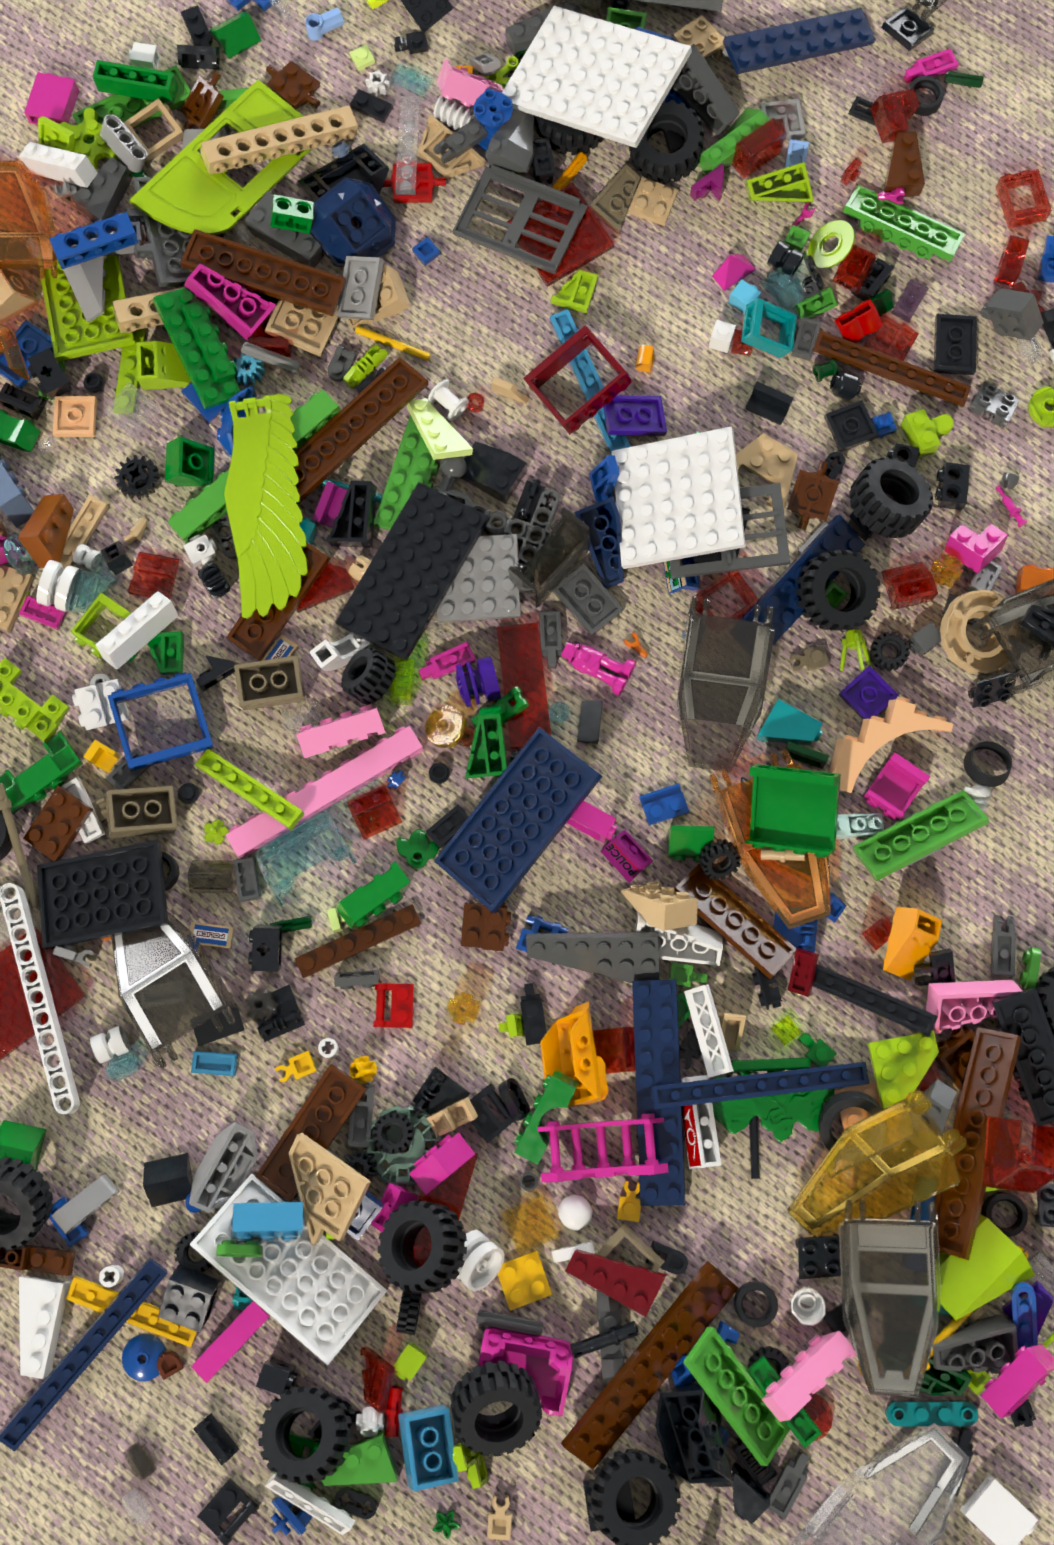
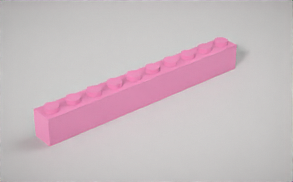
M411 727L397 729L394 732L395 735L388 739L386 737L376 742V746L370 750L369 748L363 749L357 754L358 757L353 760L347 759L343 761L339 768L334 771H326L321 775L322 778L316 782L310 781L299 792L296 793L294 791L286 795L284 799L301 809L305 814L295 827L423 752V747ZM263 812L260 815L257 813L250 816L245 824H238L229 829L230 833L226 834V837L237 856L241 859L290 830Z

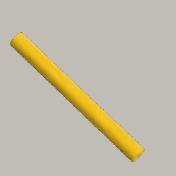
M359 325L356 326L355 333L426 361L431 356L428 352Z

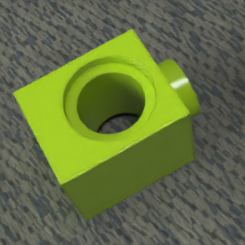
M409 1341L392 1367L395 1369L394 1373L404 1381L406 1378L411 1381L428 1354Z

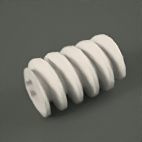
M442 94L436 102L434 117L443 124L447 123L449 127H453L456 131L476 119L474 114L471 116V109H467L464 112V105H461L458 109L457 101L451 105L452 100L447 99L445 101V97Z

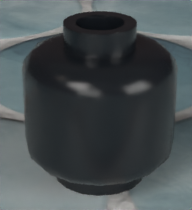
M840 371L838 374H834L830 382V389L833 395L846 400L853 399L855 395L860 393L862 388L859 376L847 371Z

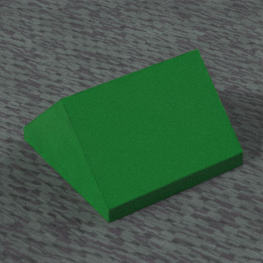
M243 11L209 29L228 59L262 41L249 13Z

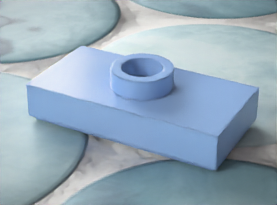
M789 140L784 168L802 162L806 163L809 142Z

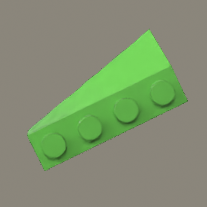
M746 108L724 136L701 153L699 167L706 174L721 164L724 166V170H726L770 138L774 123L762 110Z

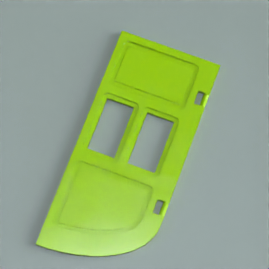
M258 79L129 199V202L149 217L182 232L192 234L194 229L212 235L225 233L236 225L261 200L267 191L272 190L312 150H303L299 155L288 154L277 159H271L242 188L226 175L229 170L209 175L203 158L198 152L201 149V142L213 138L226 124L240 133L304 116ZM238 209L240 212L233 217L232 214Z

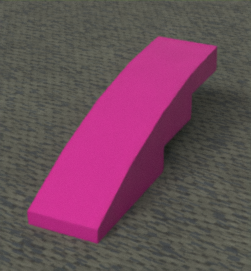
M252 1301L191 1366L192 1369L208 1383L264 1324L270 1315Z

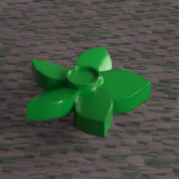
M454 1510L448 1512L446 1516L442 1512H436L438 1523L435 1524L433 1531L441 1532L443 1530L444 1536L448 1539L451 1529L456 1530L461 1527L457 1522L453 1521Z

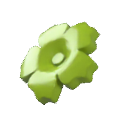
M218 819L213 821V825L210 823L204 825V832L208 834L203 838L206 842L212 843L214 841L216 845H221L225 840L222 836H226L229 830L226 826H223V821Z

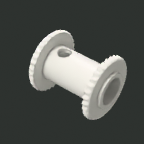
M442 380L432 389L428 401L434 403L437 400L449 411L448 420L454 421L466 410L469 400L467 398L459 400L448 390L449 381Z

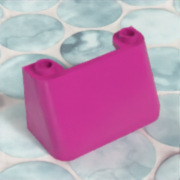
M496 1327L486 1328L479 1357V1367L484 1366L486 1362L490 1361L492 1364L497 1363V1361H505L508 1365L513 1363L518 1365V1368H524L535 1382L542 1410L551 1416H563L573 1362V1354L570 1348L571 1343L566 1340L542 1335L538 1336Z

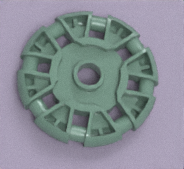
M409 1105L408 1108L394 1106L384 1110L379 1115L381 1117L388 1113H399L408 1117L414 1129L413 1140L410 1143L409 1150L405 1153L400 1152L397 1154L375 1151L372 1131L375 1123L379 1120L378 1118L375 1122L372 1121L371 1140H367V1142H370V1147H366L365 1159L371 1154L374 1155V1158L368 1163L377 1162V1166L370 1168V1170L376 1171L381 1181L387 1184L390 1182L397 1186L408 1185L410 1187L417 1185L409 1174L416 1168L414 1163L422 1156H425L427 1159L425 1154L429 1150H425V1141H432V1148L436 1146L439 1149L441 1146L438 1143L443 1140V1136L438 1135L436 1137L431 1127L432 1124L427 1120V1112L422 1111L418 1113L414 1110V1106ZM420 1122L426 1126L423 1132L416 1127ZM391 1124L389 1125L391 1128L385 1133V1137L390 1142H397L402 1136V1131L398 1125ZM384 1159L390 1164L387 1170L381 1165ZM399 1169H407V1176H399Z

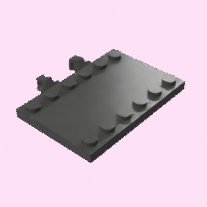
M134 177L133 186L135 194L153 177ZM136 207L135 209H126L130 221L140 222L144 226L147 237L144 245L139 246L135 244V258H147V260L153 261L159 287L184 286L187 278L193 271L182 268L180 262L192 234L164 225ZM226 232L215 235L228 240Z

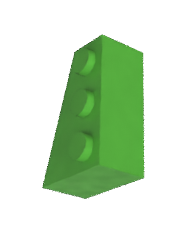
M384 1431L379 1432L374 1437H367L350 1444L349 1453L344 1452L343 1457L346 1460L342 1466H336L337 1471L332 1476H326L325 1480H322L324 1486L398 1482L399 1473Z

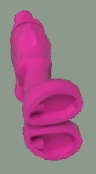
M567 642L561 654L562 657L568 659V663L572 664L574 669L605 682L612 688V692L618 696L623 692L627 680H629L636 665V661L633 659L620 663L608 658L607 654L578 643L574 645ZM600 665L610 669L611 671L617 673L621 677H616L603 671L602 669H600Z

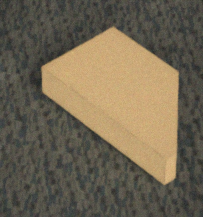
M497 377L493 378L491 383L493 392L525 404L527 403L529 397L517 392L518 387L513 383Z

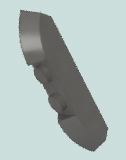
M596 1289L599 1334L610 1330V1327L622 1326L620 1302ZM623 1341L620 1345L616 1346L613 1344L600 1349L603 1388L608 1385L624 1365Z

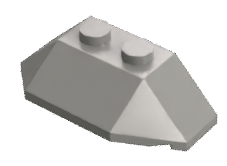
M233 1122L216 1135L194 1174L189 1201L190 1205L211 1213L214 1209L223 1206L244 1183L258 1159L254 1131Z

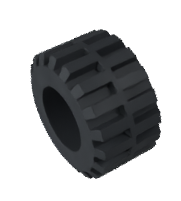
M365 647L351 658L344 669L341 677L342 690L363 704L370 705L375 703L391 687L392 681L395 678V663L377 649Z

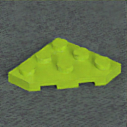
M934 1030L931 1032L930 1037L918 1033L867 1043L882 1110L890 1109L902 1102L907 1104L939 1053Z

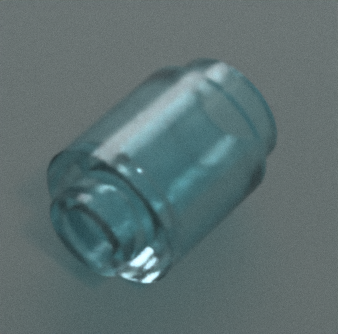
M127 1053L108 1061V1067H105L109 1080L113 1079L114 1082L136 1074V1071L140 1070L139 1062L134 1053L131 1055Z

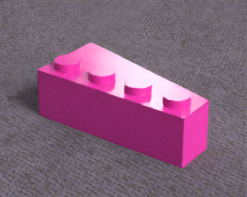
M202 264L196 267L184 284L188 290L247 341L276 307L274 303L261 299V296L255 293L252 294L241 288V285L226 280L224 276Z

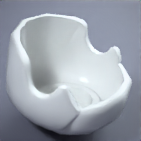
M572 1194L565 1197L559 1204L558 1216L566 1228L580 1231L587 1228L592 1221V1207L583 1196Z
M803 1287L796 1291L791 1299L792 1314L802 1325L814 1326L822 1321L825 1316L826 1305L822 1295L817 1290ZM800 1303L805 1304V1305H808V1306H811V1307H809V1308H804V1307L801 1306Z

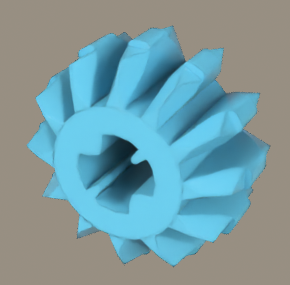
M241 352L240 358L234 357L233 360L237 368L234 377L239 385L244 382V385L248 387L249 382H252L256 386V379L262 381V375L265 374L263 361L244 355Z

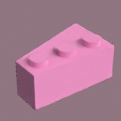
M444 59L437 79L443 97L449 100L458 99L463 105L471 107V105L474 106L476 99L487 89L503 92L500 84L479 74L476 76L468 73L464 67H461V69L455 68L450 65V60Z

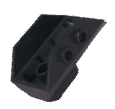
M699 1383L687 1384L679 1388L673 1387L660 1393L655 1427L664 1453V1459L671 1470L670 1472L688 1484L705 1483L712 1487H732L734 1480L719 1430L722 1422L721 1414Z

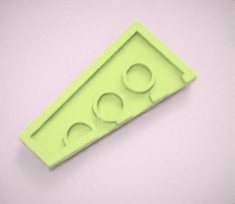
M427 399L411 400L407 404V409L433 460L472 455L473 448Z

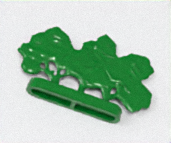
M806 1057L731 1060L732 1072H739L742 1076L750 1075L754 1071L772 1073L779 1070H798L811 1067L810 1058ZM720 1076V1077H716L715 1079H720V1078H725V1077ZM835 1088L712 1103L714 1118L718 1122L723 1123L725 1129L731 1134H736L745 1129L754 1116H759L761 1118V1126L767 1131H772L773 1136L781 1143L792 1135L793 1124L799 1122L807 1130L819 1131L818 1118L823 1107L822 1103L835 1094Z

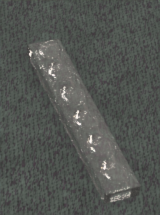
M401 96L395 185L396 194L416 195L420 97Z

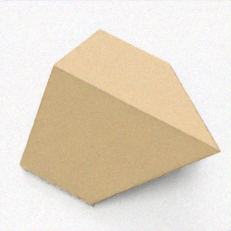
M717 1012L727 1049L739 1051L746 1015Z

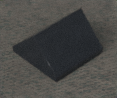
M188 1153L144 1163L143 1188L152 1207L186 1200V1196L191 1192L193 1183Z

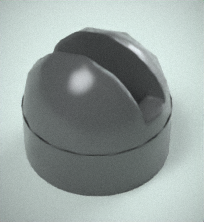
M1004 472L1001 479L1003 488H1006L1007 485L1008 489L1015 488L1019 477L1015 474Z
M531 1172L524 1173L520 1178L521 1187L528 1192L535 1190L538 1186L536 1175ZM535 1180V1184L524 1186L525 1182Z

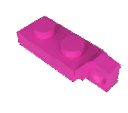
M947 49L917 60L910 69L906 70L903 78L907 84L920 76L936 77L947 71L957 69L959 63L952 50Z
M465 642L431 657L426 662L427 666L419 669L418 673L422 681L431 676L435 680L455 672L456 665L461 664L462 668L466 667V662H470V664L475 663L476 658L468 642Z

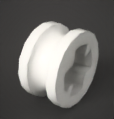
M325 1038L319 1043L318 1050L323 1057L332 1058L338 1053L339 1046L334 1039ZM326 1042H331L330 1045L334 1044L331 1054H326L327 1051L323 1052Z

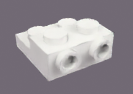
M119 678L74 690L75 694H72L74 705L76 707L79 706L81 714L78 715L81 727L85 726L86 730L115 723L108 695H111V692H115L117 689H121ZM126 702L117 704L121 720L130 719Z

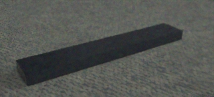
M818 964L816 966L812 987L930 1037L938 1018L937 1015Z

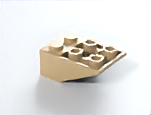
M387 264L383 266L374 320L348 319L351 329L356 328L357 325L362 326L399 314L411 306L399 272Z
M647 882V885L644 886L631 885V888L622 889L621 891L643 919L652 927L666 931L697 924L698 899L689 896L687 892H676L674 888L662 887L658 882Z

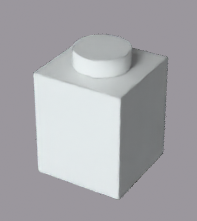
M134 42L132 50L129 51L128 59L132 66L157 70L160 54L156 45Z
M716 320L709 348L728 353L736 325Z

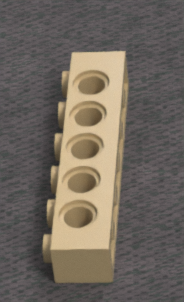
M182 288L112 301L120 333H131L138 329H151L162 325L163 322L159 313L154 312L157 309L152 301L153 297ZM209 308L211 316L216 314Z

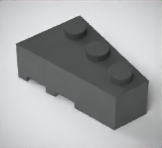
M111 157L97 171L98 174L87 188L81 187L72 197L77 209L93 222L105 220L115 215L116 209L132 181L127 168L114 157Z
M937 1079L909 1107L910 1109L905 1111L897 1131L923 1149L941 1142L957 1092Z

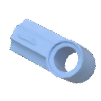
M335 8L321 15L309 14L305 20L307 36L309 39L317 41L323 37L324 33L344 25L340 10Z

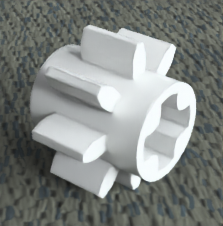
M379 70L373 73L370 72V79H365L368 93L371 94L373 92L376 94V97L381 94L386 95V88H390L387 74L383 75Z
M365 1407L362 1410V1414L356 1415L357 1431L361 1430V1435L364 1437L376 1436L378 1430H383L384 1428L383 1413H379V1410L375 1407Z

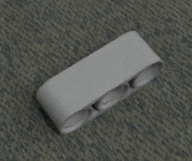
M106 115L100 131L102 139L130 171H142L147 158L146 149L117 116Z
M104 1174L59 1208L52 1217L63 1232L67 1234L109 1202L111 1196L117 1195L120 1191L110 1178Z

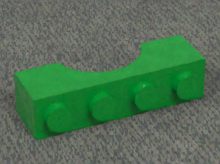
M557 1070L554 1071L552 1076L547 1075L542 1085L546 1089L543 1095L538 1093L532 1105L536 1109L533 1114L528 1113L523 1123L527 1127L524 1133L519 1131L514 1141V1144L517 1145L514 1153L537 1165L539 1164L549 1144L550 1137L545 1131L538 1132L537 1127H543L542 1117L550 1109L558 1107L567 1108L578 1086V1081Z

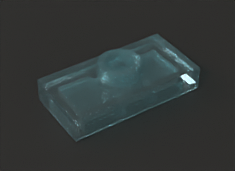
M398 63L390 76V82L424 97L433 83V78Z

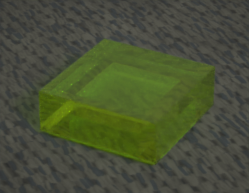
M789 1015L770 1028L783 1046L802 1033Z

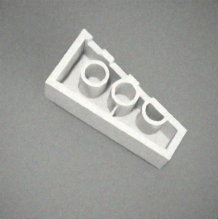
M637 913L635 932H658L659 959L720 966L723 944L722 936L717 931L697 924L663 931L650 926Z
M29 1274L19 1276L20 1375L44 1379L51 1373L70 1281Z

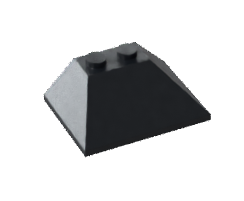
M362 144L349 151L346 156L337 158L298 180V183L314 201L345 177L371 183L380 195L389 172V167L365 144Z

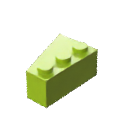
M805 162L744 181L749 201L814 202Z

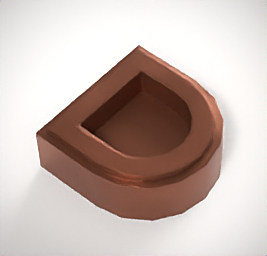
M164 1351L157 1359V1368L163 1380L184 1369L179 1355L174 1351Z

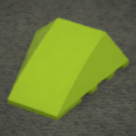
M980 1214L970 1259H962L944 1252H940L937 1257L938 1295L936 1301L957 1321L1011 1290L1017 1283H1022L1034 1277L1035 1273L1023 1251L987 1217ZM928 1275L922 1285H928Z

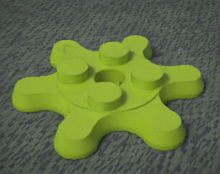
M85 109L84 119L78 125H70L67 122L59 124L75 133L74 153L86 155L96 171H98L97 163L102 158L110 159L114 157L117 161L120 160L100 135L102 124L98 123V113L94 109ZM87 137L95 139L91 144L85 143Z

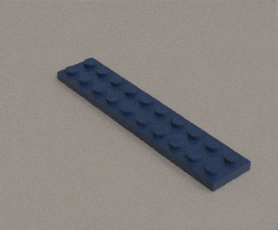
M677 980L632 981L637 1119H641V1114L653 1113L655 1118L664 1117V1122L653 1123L655 1153L659 1163H668L669 1173L639 1175L640 1206L686 1205L682 1106L653 1110L650 1089L651 1086L681 1083ZM637 1124L639 1164H645L647 1153L644 1124Z

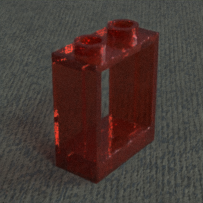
M772 118L736 143L732 166L743 179L781 153L786 134L783 125Z
M1039 169L1024 170L1017 174L1009 173L1000 177L995 188L1008 229L1047 220L1052 210ZM1030 185L1036 207L1014 211L1008 189Z
M732 571L696 594L693 606L699 614L702 613L705 616L707 626L718 634L743 617L759 599L740 573ZM730 583L746 606L719 623L703 600Z

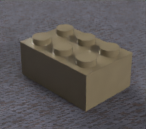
M297 655L234 665L239 705L244 711L306 701L301 662Z
M173 786L107 790L105 798L109 838L175 833L177 821Z

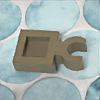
M824 645L804 649V656L794 654L790 657V661L798 660L800 663L798 666L793 667V671H799L805 665H807L808 671L829 666Z

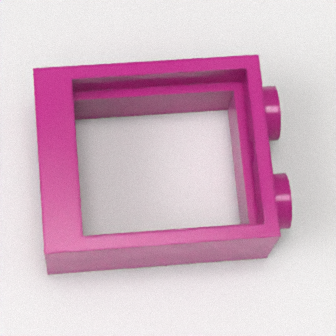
M585 801L582 802L567 821V824L603 844L606 839L611 841L617 828L615 817Z

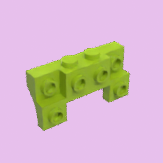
M4 658L0 662V713L6 718L9 715L15 719L12 723L21 730L26 727L47 743L56 733L60 722L71 708L53 694L40 707L13 686L23 671Z

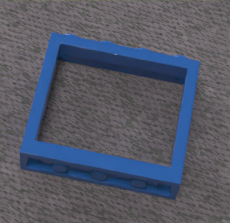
M177 673L174 675V678L167 680L165 677L153 680L152 684L145 685V683H140L132 686L133 689L126 691L124 689H117V691L111 692V695H108L130 772L213 748L191 673ZM187 685L203 739L133 758L117 704Z

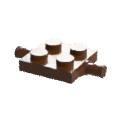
M290 61L281 70H277L271 64L267 66L266 72L271 74L273 78L265 85L295 110L307 102L316 109L321 102L313 97V95L321 86L320 81L293 61Z
M214 71L209 81L201 76L198 77L181 108L187 119L183 126L184 129H192L193 125H197L200 129H205L210 124L213 115L224 98L216 87L222 76L218 72Z
M820 460L817 472L799 471L787 510L802 516L798 526L800 529L806 530L809 519H819L825 522L827 520L839 485V481L824 475L829 464L828 462L824 463V461Z

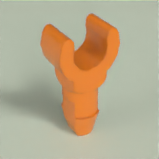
M633 632L632 637L635 641L630 643L627 639H624V644L627 647L633 648L641 657L646 658L648 656L647 651L638 641L637 634Z

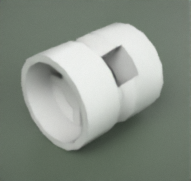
M121 1025L109 1029L107 1034L100 1033L90 1038L93 1053L101 1064L113 1059L115 1054L121 1056L131 1051L128 1037Z

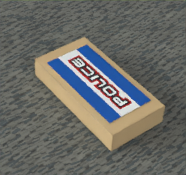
M281 634L261 661L292 656L298 649V645Z
M191 922L188 944L231 949L234 927Z

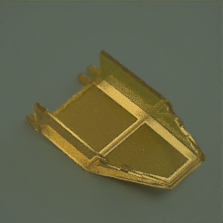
M921 1091L911 1092L905 1099L847 1127L787 1209L788 1213L812 1236L838 1231L840 1226L848 1225L849 1223H861V1221L873 1219L874 1222L882 1221L957 1186L960 1183V1177L954 1154L965 1148L967 1144L966 1139L959 1135L960 1133L957 1129L953 1128L945 1131L941 1137L921 1116L931 1109V1101L925 1099V1095Z

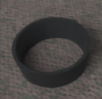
M985 741L976 744L964 758V769L967 775L974 782L982 786L996 787L1003 784L1008 779L1012 768V758L1009 752L1003 746L994 742ZM978 749L994 751L1004 760L1007 772L997 776L982 772L973 761V751Z

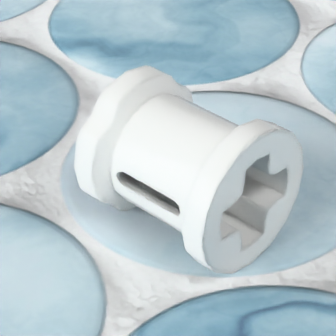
M119 1265L107 1266L100 1272L99 1281L104 1287L118 1285L124 1279V1270ZM113 1271H114V1272H115V1275L113 1276L114 1279H113V1280H109L108 1277L110 1276V1272H113Z

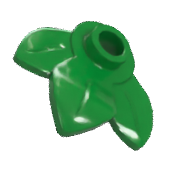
M422 829L415 830L409 839L398 838L396 842L399 855L406 858L408 865L413 869L423 868L429 859L437 855L439 847L434 842H428L427 834ZM418 855L421 859L415 860L414 856Z

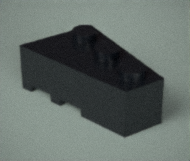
M372 481L350 482L341 504V510L338 517L334 520L335 524L330 535L328 534L326 539L331 546L372 548L377 487Z

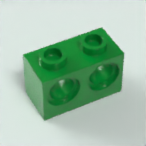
M274 194L271 206L270 227L310 234L314 202Z

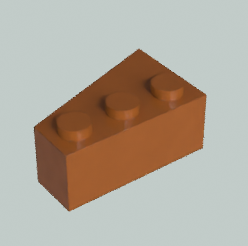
M64 494L44 495L17 537L39 568H45L49 560L61 561L74 508Z

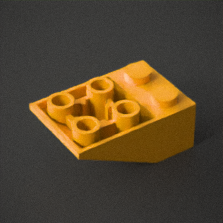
M896 907L891 933L888 938V948L884 958L883 970L910 981L915 975L914 966L923 963L929 952L938 942L942 920L920 909Z

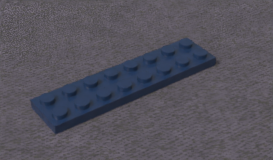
M862 8L726 36L724 37L723 44L736 74H742L874 44L876 38Z
M836 515L735 624L729 633L752 658L757 625L768 626L765 655L804 611L803 607H798L797 601H800L799 595H796V589H799L800 585L797 584V579L803 576L801 570L804 566H809L808 561L821 553L836 550H851L853 553H858L865 546V543L841 515ZM834 571L828 577L826 585L828 584L830 579L834 580L840 572Z

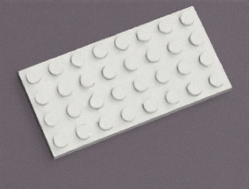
M251 1173L190 1243V1246L328 1366L387 1290L330 1240L326 1239L324 1235H322L319 1243L313 1245L304 1218L302 1235L298 1236L297 1240L284 1241L283 1237H274V1241H260V1237L251 1238V1241H258V1245L263 1246L262 1257L216 1256L217 1245H220L223 1240H233L235 1244H245V1242H238L237 1238H233V1203L284 1202Z

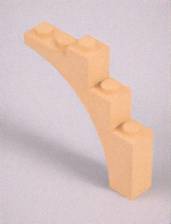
M897 697V699L889 700L884 719L877 716H871V719H863L859 738L845 735V738H837L829 773L841 774L840 791L852 793L856 779L865 763L887 742L905 733L917 730L952 732L953 723L946 722L947 718L941 716L927 717L926 712L915 710L916 705L909 703L910 699Z

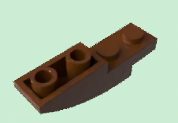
M24 1245L12 1250H6V1247H4L3 1250H0V1267L71 1276L75 1252L34 1245Z

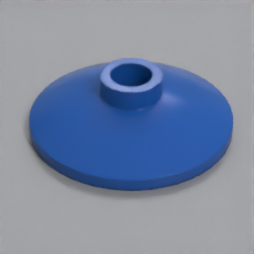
M140 1334L133 1337L126 1344L122 1353V1365L125 1372L137 1381H150L159 1376L157 1359L161 1353L166 1351L163 1342L151 1334ZM140 1355L146 1356L145 1363L140 1362Z

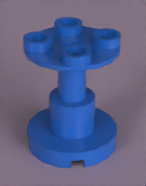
M487 89L475 101L474 115L488 134L487 138L478 143V146L484 151H487L491 138L500 126L505 124L513 113L512 100L504 93Z

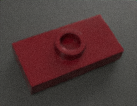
M801 948L796 949L788 991L807 997L811 995L819 954Z

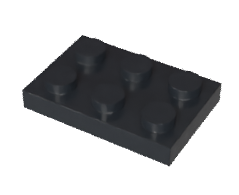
M936 314L934 336L935 373L975 374L977 316Z

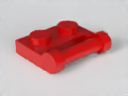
M375 984V990H377L376 1020L373 1021V1027L413 1028L414 984ZM385 990L392 991L391 1021H384Z

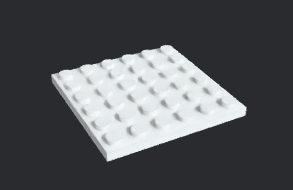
M732 426L612 451V455H615L619 466V477L615 484L616 506L621 517L622 543H620V554L623 569L746 547Z

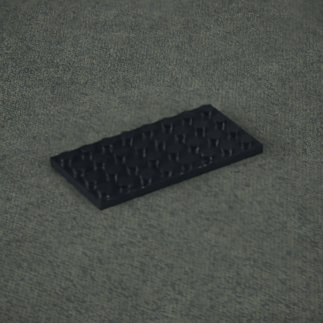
M418 482L336 620L337 626L407 661L490 519L489 516Z

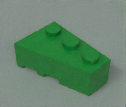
M501 706L479 709L465 779L499 776L508 767Z
M396 861L390 864L391 867L382 875L378 873L373 877V881L363 887L360 886L338 903L336 909L350 929L358 926V928L362 927L369 921L368 918L373 914L376 916L380 915L387 909V905L390 903L395 905L404 898L403 894L410 884V880Z

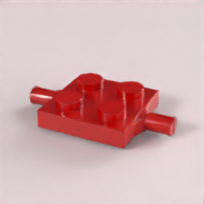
M432 163L393 164L391 179H385L383 187H391L393 203L433 202L432 192L434 186H446V177L434 178Z

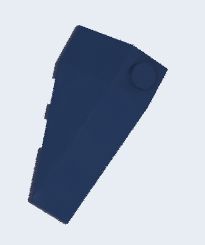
M612 496L574 512L602 584L606 589L624 582V570L621 565L620 543H622L621 517Z

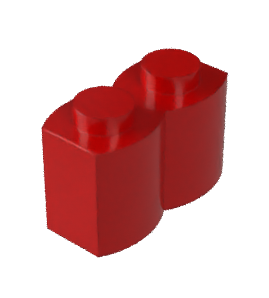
M871 300L860 303L853 310L845 312L835 320L842 338L854 343H858L865 335L875 333L883 326L877 309Z

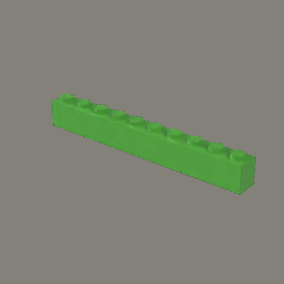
M323 389L319 393H314L305 405L299 406L294 411V416L290 418L295 428V432L292 435L297 443V448L293 449L294 452L340 412L339 406ZM229 470L219 474L215 482L205 486L201 494L196 498L190 499L181 511L175 512L170 517L168 524L186 544L190 542L189 540L192 537L203 534L227 513L224 492Z

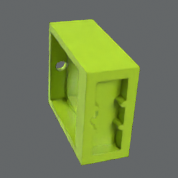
M103 593L98 595L70 631L75 636V642L82 647L87 645L92 648L90 652L100 659L102 656L96 644L85 637L84 634L104 608L122 620H125L132 614Z

